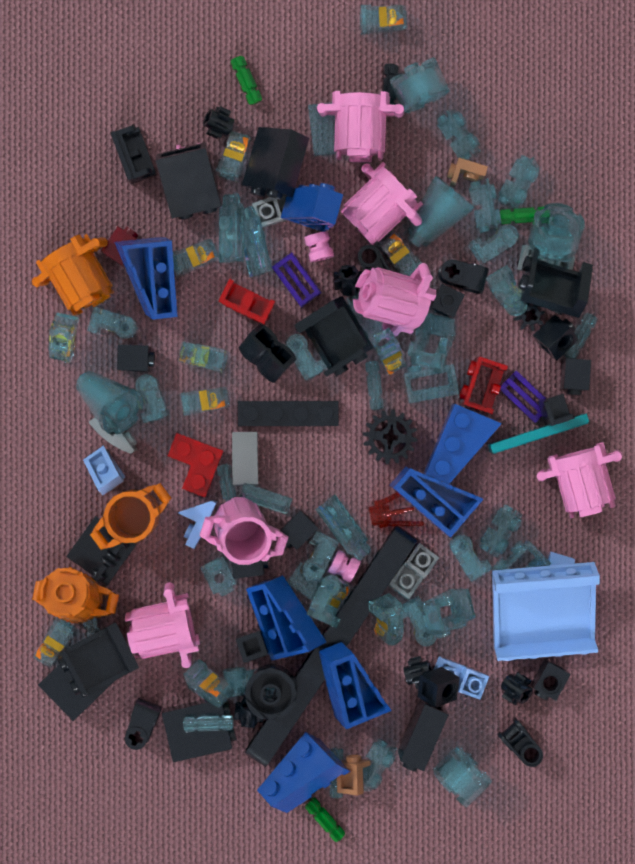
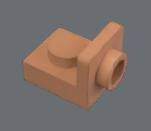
M458 158L456 164L451 163L447 178L451 179L450 186L456 185L459 173L464 174L463 178L477 182L478 179L483 180L488 166Z
M347 755L346 759L342 760V763L350 772L337 777V793L357 796L364 794L363 768L371 765L370 760L361 759V755Z

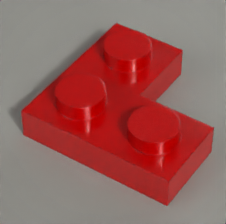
M176 433L168 457L191 465L182 489L206 498L224 450Z

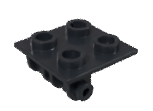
M95 516L66 557L90 573L95 581L99 583L101 581L108 586L136 547V544L120 543L114 547L100 550L90 536L100 518ZM105 526L99 530L108 543L114 539L108 533Z

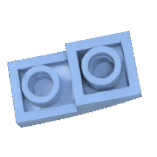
M439 656L434 669L443 667L460 677L458 692L480 700L489 676Z

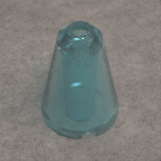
M435 176L421 201L423 206L417 211L422 218V223L419 226L413 225L412 222L410 223L407 230L410 234L408 239L417 247L421 245L427 247L468 215L474 206L445 181Z
M93 371L82 374L77 380L76 389L106 433L114 432L115 434H121L136 423L139 418L136 414L139 408L142 410L144 406L143 397L138 391Z

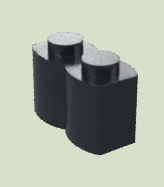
M261 323L248 334L238 347L243 357L256 365L261 375L272 383H275L296 361L292 350L279 342L274 332Z

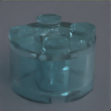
M435 57L424 61L421 66L417 62L404 69V75L399 74L389 80L400 104L404 107L405 113L425 107V104L431 101L434 103L450 92L448 83Z
M560 203L547 204L544 206V209L540 211L538 209L535 212L528 243L532 250L534 248L539 249L538 259L562 262L572 260L578 251L585 228V221L580 213L577 216L572 212V207Z
M459 746L453 748L432 769L436 778L449 793L452 792L456 796L459 795L456 800L465 807L473 803L493 782L483 770L480 771L476 767L477 761L469 753H465Z

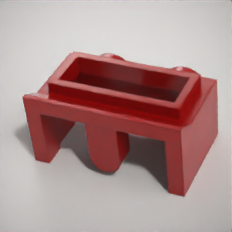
M230 278L218 300L223 306L261 324L267 323L276 305L274 300H268L234 283V280Z
M480 356L476 358V361L471 360L467 370V375L471 376L468 385L463 384L459 399L463 400L461 405L487 414H493L494 400L500 392V382L508 366ZM484 366L492 369L480 405L471 402L470 398L480 367Z

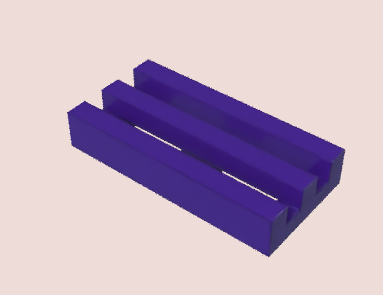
M292 252L272 266L274 272L301 308L322 293ZM289 260L293 262L314 291L312 294L307 291L287 264ZM281 266L285 268L306 297L304 300L300 298L279 268Z
M516 370L501 385L500 391L533 423H536L542 416L539 405L513 380L516 378L538 400L546 398ZM508 385L537 411L535 415L506 389Z

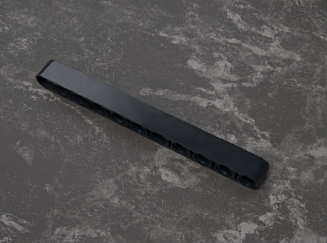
M398 525L393 528L322 634L326 643L313 649L295 674L294 678L298 689L293 709L281 719L265 720L247 746L245 754L265 767L269 764L325 680L319 651L340 642L346 647L348 646L418 540L416 537Z

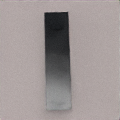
M238 401V426H339V401Z

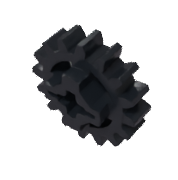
M383 410L381 411V418L373 415L374 423L365 424L370 430L369 432H363V435L368 437V441L363 444L364 446H371L368 454L376 453V461L384 457L385 464H389L390 458H393L397 464L399 463V456L407 459L406 451L415 450L410 444L418 440L412 437V433L416 432L417 429L409 427L412 423L411 419L403 420L405 415L403 412L397 417L395 416V410H391L389 416ZM387 420L384 429L374 431L378 424ZM396 422H399L405 428L406 434H401L398 431ZM392 425V433L397 435V438L391 441L388 449V441L383 439V435L388 434ZM373 439L379 440L383 444L384 452H381L375 446ZM405 443L399 452L393 453L396 445Z

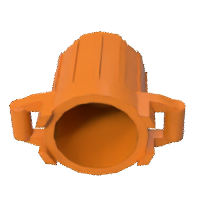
M80 234L70 239V243L58 248L41 262L40 260L36 261L42 273L32 279L33 286H46L51 281L67 310L71 311L73 316L82 314L81 308L83 307L87 308L92 305L94 308L111 297L110 294L114 293L113 286L94 254L102 247L107 246L108 241L105 237L90 240L88 234H85L84 238Z
M161 483L148 486L142 490L131 489L121 492L107 503L103 517L96 524L90 536L100 550L114 547L120 543H136L152 534L151 532L159 525L160 513L166 508L172 498ZM151 491H154L161 500V505L158 506L157 500L149 494ZM104 526L114 538L109 543L99 531Z
M69 567L57 568L47 575L44 580L36 581L32 600L44 606L47 613L64 621L80 624L92 620L94 617L101 618V616L115 614L119 595L108 588L100 586L91 576ZM103 595L108 596L106 610H101Z

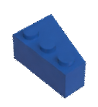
M320 183V186L309 184V187L299 185L298 188H295L293 197H286L281 218L320 232L328 231L336 223L343 194L336 192L334 186Z
M165 237L114 242L145 315L153 320L178 317L172 240Z
M452 404L423 474L450 484L502 423L457 404Z
M406 466L389 485L450 538L484 500L481 497Z
M283 575L264 580L246 589L271 661L310 652L326 643V640Z
M342 642L319 651L334 717L345 729L392 711L355 655Z
M305 732L257 791L271 807L288 813L311 798V794L322 787H328L331 785V781L340 775H346L350 770L321 739Z

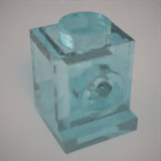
M225 555L200 567L213 595L219 592L220 596H224L234 591L233 585L237 584V580L233 578L232 569ZM218 573L222 574L224 581L217 582L215 575Z

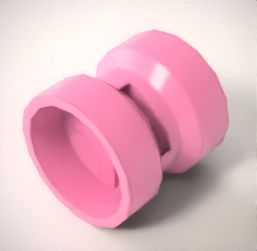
M328 231L304 237L306 246L310 249L308 254L310 262H318L334 257L333 249L329 247L328 243L330 240Z
M338 550L327 572L333 575L338 574L342 576L344 581L351 583L361 561L356 558L350 559L346 557L344 552Z

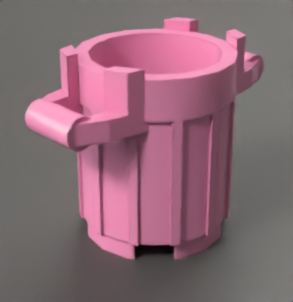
M340 91L332 92V104L320 103L317 106L320 116H335L334 152H336V159L341 160L342 155L349 156V162H372V156L378 155V160L382 161L383 154L385 153L386 117L396 116L400 118L404 115L403 105H391L389 93L381 91V95L361 92L340 94Z
M384 162L375 170L368 163L362 166L361 170L369 181L344 204L345 208L341 210L342 214L358 228V231L372 245L376 241L379 242L406 216L415 226H419L422 223V218L417 211L423 206V203L421 201L417 203L415 200L417 198L416 194L410 188L406 190L394 174L385 168L386 164Z
M426 263L420 264L411 276L379 267L372 268L371 271L365 269L359 276L355 286L360 288L358 300L353 299L355 311L362 314L365 318L383 322L382 328L386 339L389 341L395 339L400 332L412 334L414 329L424 322L431 300L434 301L436 298V289H432L429 286L433 277Z
M604 442L597 443L593 448L558 457V454L547 458L550 469L540 470L537 473V479L544 481L546 478L556 476L565 510L569 513L570 518H574V512L577 511L580 517L603 512L602 507H605L604 504L609 503L610 508L616 506L614 502L616 498L606 463L620 461L623 453L620 450L606 453Z
M234 497L221 504L214 516L205 517L200 532V537L215 545L218 551L222 552L230 561L239 565H250L260 560L268 561L270 557L283 555L289 538L279 529L267 525L258 505L245 497ZM214 524H215L214 529H215V532H216L217 537H216V536H211V531H212V528H213V525H214ZM276 537H278L275 548L270 549L272 540L276 541Z
M168 582L164 586V597L167 602L131 610V612H126L125 622L130 621L131 623L127 638L131 652L135 654V659H146L179 651L182 667L189 668L192 663L191 653L200 651L199 647H196V645H200V639L198 634L195 635L193 619L187 602V598H189L188 593L176 596L174 584Z

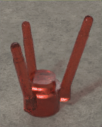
M397 492L384 499L374 501V506L368 507L372 526L379 525L380 528L396 525L423 526L424 522L388 521L392 520L391 516L414 511V507L390 510L389 505L384 506V504L401 497Z

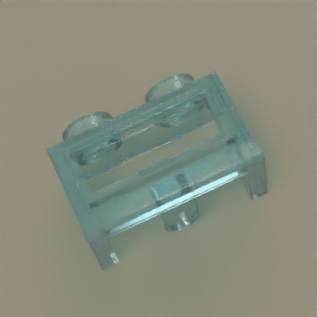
M430 313L427 314L424 322L416 328L417 337L415 342L411 341L409 345L408 356H411L412 365L432 369L441 374L456 335L455 319ZM431 334L442 336L434 354L424 352Z
M447 361L432 363L433 368L423 370L422 365L407 368L408 373L402 374L407 403L459 394L454 364L447 365ZM447 373L449 385L412 391L410 379Z
M526 540L524 543L519 541L510 550L513 554L507 560L504 558L500 559L492 569H508L526 550L535 558L525 568L549 566L551 562L530 541Z
M449 589L417 605L422 613L427 635H436V638L446 637L451 634V630L467 626L468 621L476 618L469 589ZM450 605L452 614L441 618L440 608Z

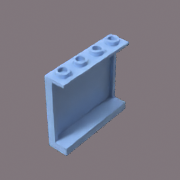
M595 562L492 570L493 639L497 661L598 653L595 641L596 585H600V575Z

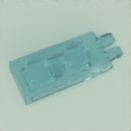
M238 193L224 195L223 205L219 207V263L244 262V206L240 203V195Z
M253 206L246 207L238 213L240 219L238 229L249 277L251 278L271 272L272 267L261 219L256 215Z
M335 494L315 509L348 554H353L357 560H362L365 555L371 552V548L366 543L368 541L366 535Z

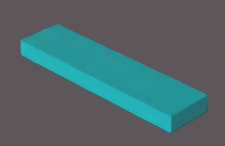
M587 413L574 416L575 419L554 426L545 425L487 444L489 452L495 454L588 424Z

